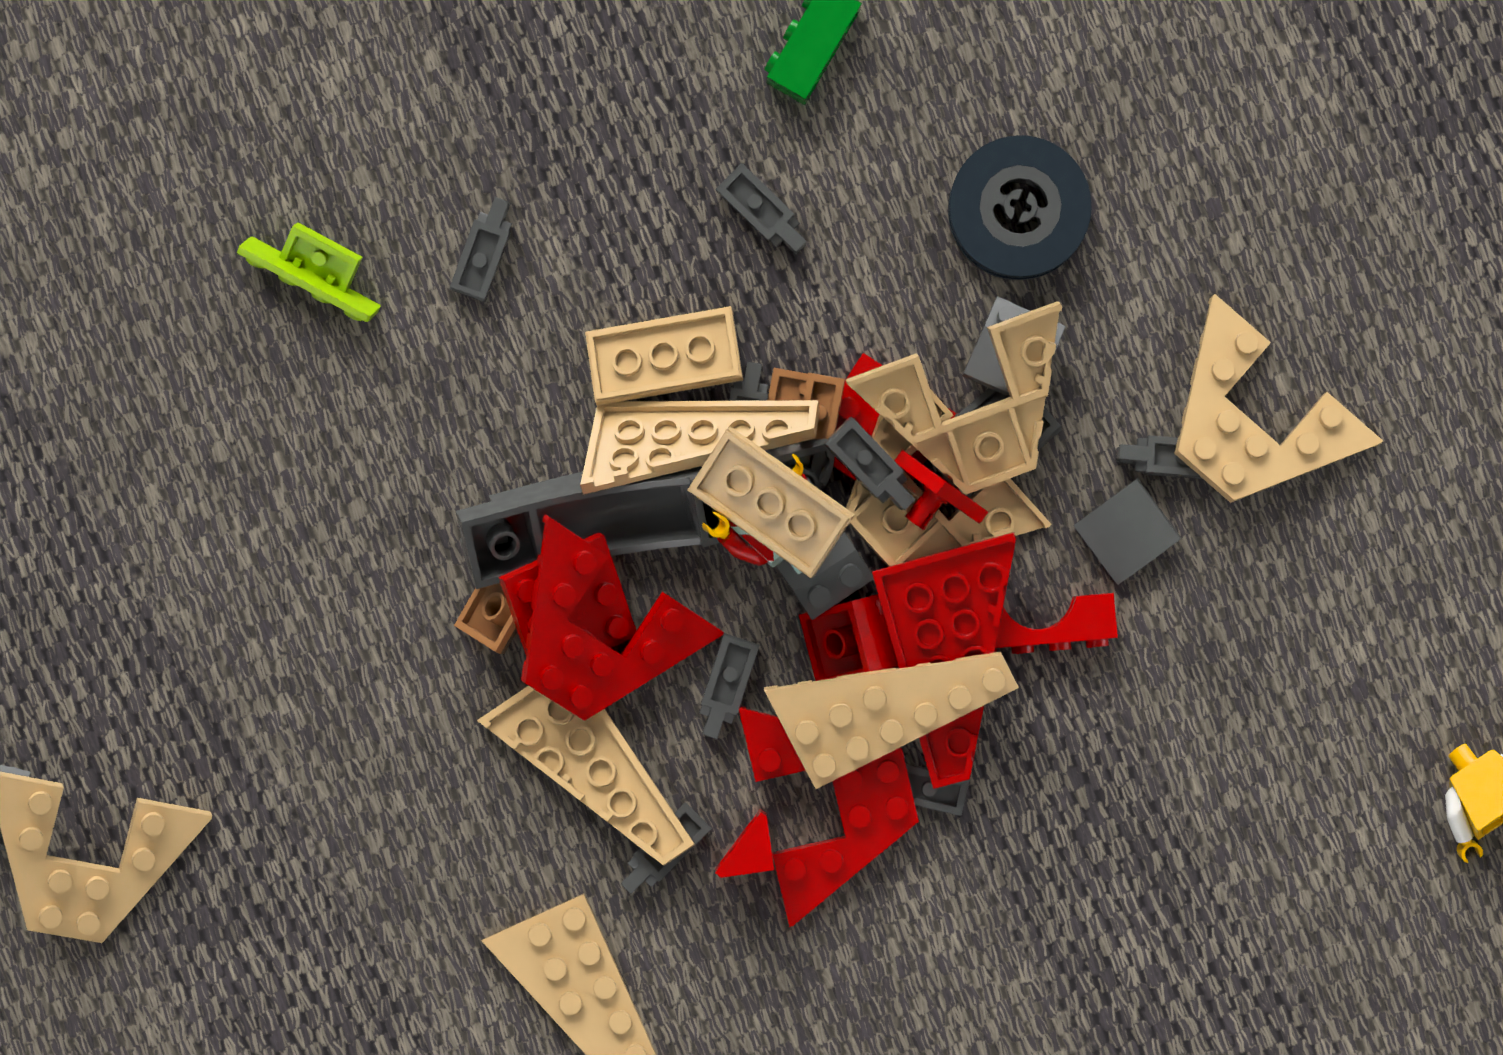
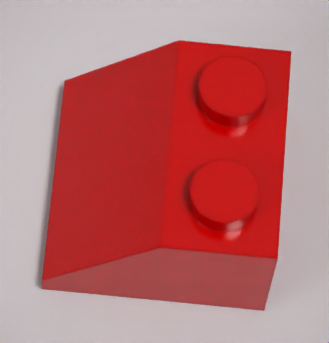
M878 594L834 605L813 620L807 613L799 615L815 681L898 667Z

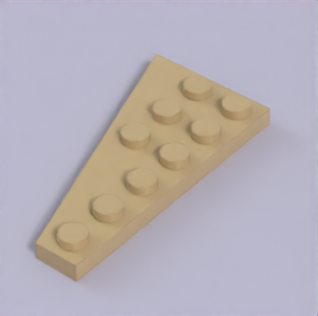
M585 893L481 940L586 1055H657Z

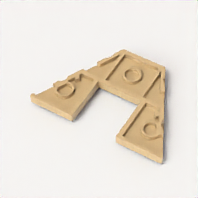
M1216 294L1209 299L1206 322L1199 342V353L1195 359L1188 402L1184 408L1181 433L1178 437L1174 454L1199 474L1225 499L1232 503L1279 483L1378 446L1383 442L1380 437L1326 392L1279 445L1225 397L1271 342Z
M1057 301L987 327L1010 397L944 422L940 420L923 366L917 354L845 379L846 383L965 495L1036 469L1039 453L1037 448L1042 435L1044 423L1042 417L1045 399L1048 397L1052 373L1051 362L1056 349L1055 337L1062 305Z
M931 390L941 422L949 420L954 415ZM879 415L872 438L893 460L896 459L901 450H904L909 455L918 450ZM905 472L903 474L908 480L902 486L915 498V501L906 510H900L889 498L884 503L878 498H874L857 479L846 509L855 514L849 525L887 566L1015 532L1017 536L1052 525L1011 478L980 489L970 497L988 511V514L980 524L959 509L948 519L938 510L926 526V529L922 530L905 517L923 493Z
M0 772V829L28 931L103 943L212 819L210 811L137 798L119 868L49 856L47 851L64 789L63 783Z

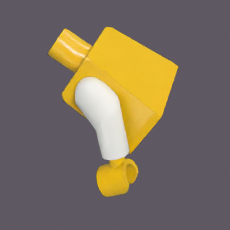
M1463 744L1453 750L1448 756L1459 771L1449 778L1450 789L1445 794L1447 821L1456 842L1459 843L1457 845V854L1464 862L1468 863L1465 852L1469 847H1475V851L1480 858L1483 856V849L1476 841L1472 840L1473 836L1479 840L1503 824V754L1500 755L1495 750H1490L1477 758L1467 744Z

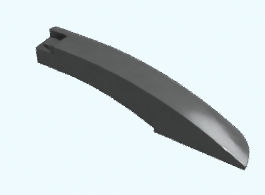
M827 439L807 440L765 450L791 470L796 464L792 454L796 455L803 464V474H805L806 478L810 479L815 487L821 489L823 484L827 485L835 457L823 444ZM702 466L584 495L580 485L583 472H578L489 495L490 502L455 511L461 535L462 551L475 588L479 589L500 583L498 577L537 560L538 554H541L545 525L542 521L545 514L582 539L598 532L603 534L611 556L692 545L707 547L720 543L716 537L711 536L702 528L703 523L711 529H715L719 525L718 517L713 514V512L717 511L688 491Z

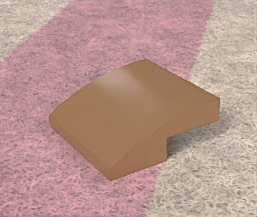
M774 368L767 401L818 400L820 413L815 439H828L836 431L846 380L809 372L806 374Z

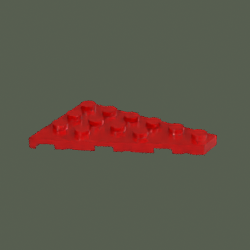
M1015 532L872 571L899 668L995 653L1016 544ZM984 706L919 738L933 789L970 779Z

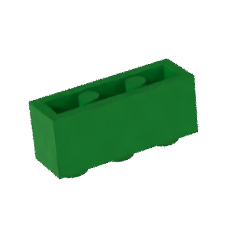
M804 0L801 7L806 9L799 22L793 19L787 28L783 39L788 42L781 54L774 51L765 66L764 71L769 73L767 84L805 105L858 16L862 3L857 0Z

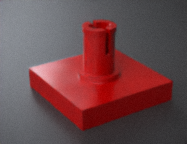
M901 450L894 460L902 469L924 484L922 487L925 489L908 514L905 515L908 520L922 530L926 529V526L943 503L947 505L949 502L979 524L988 514L987 510L904 450Z

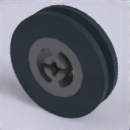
M1026 135L1007 136L989 142L979 148L960 168L949 196V224L959 249L979 269L1003 279H1034L1059 268L1077 250L1085 237L1090 223L1091 194L1081 168L1062 148L1038 137ZM1014 183L1028 184L1042 196L1045 208L1038 207L1036 198L1029 192L1024 204V208L1029 210V212L1021 214L1016 226H1025L1029 222L1035 221L1038 223V227L1035 230L1023 234L1013 233L1003 228L996 220L993 209L999 208L1005 221L1010 224L1015 212V208L1010 206V204L1015 205L1022 192V189H1017L1008 195H1003L1000 190L1006 185Z

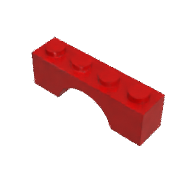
M1114 593L1072 597L1066 614L1057 623L1044 629H1031L1018 624L1003 607L995 653L997 648L1011 647L1012 654L1033 653L1034 645L1049 644V651L1072 649L1071 642L1086 641V648L1109 646V638H1118Z

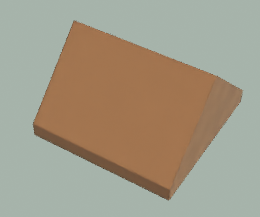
M501 583L479 589L475 588L454 626L496 653L505 654L517 633V629Z

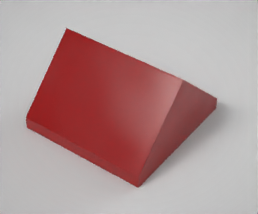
M762 809L757 812L715 868V874L719 877L774 870L767 814Z

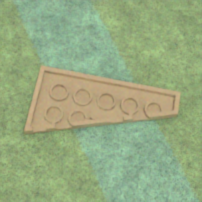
M818 400L622 401L599 405L596 408L580 484L582 493L584 495L703 466L725 430L730 426L763 450L815 439L820 413Z
M996 652L956 658L953 661L916 664L913 667L889 668L842 675L833 679L813 682L809 680L793 685L764 687V691L815 789H818L1019 687L1002 653Z
M527 686L477 720L663 866L695 845L605 709L584 721L530 686Z

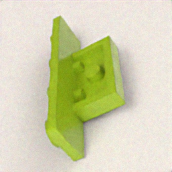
M298 222L292 226L282 252L255 237H250L239 245L237 253L245 257L250 265L257 268H265L277 274L282 282L307 290L317 301L335 305L344 310L345 315L353 320L369 322L379 312L380 304L350 289V285L363 257Z

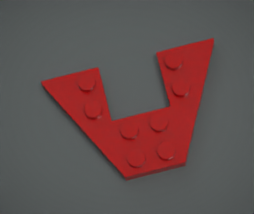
M546 514L543 516L542 522L545 525L541 554H538L537 558L539 569L537 579L534 581L531 608L533 609L530 633L527 632L525 646L527 657L523 663L521 681L586 721L724 634L722 630L664 592L660 594L622 654L570 622L568 618L609 556Z
M739 707L755 782L806 771L778 716L746 709V707ZM902 747L832 781L845 836L773 852L772 855L789 927L799 922L919 822Z

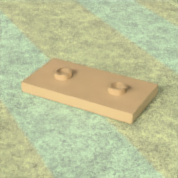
M731 306L585 332L594 399L597 406L743 381Z
M731 426L725 430L688 488L690 493L809 578L815 576L855 516L854 513Z

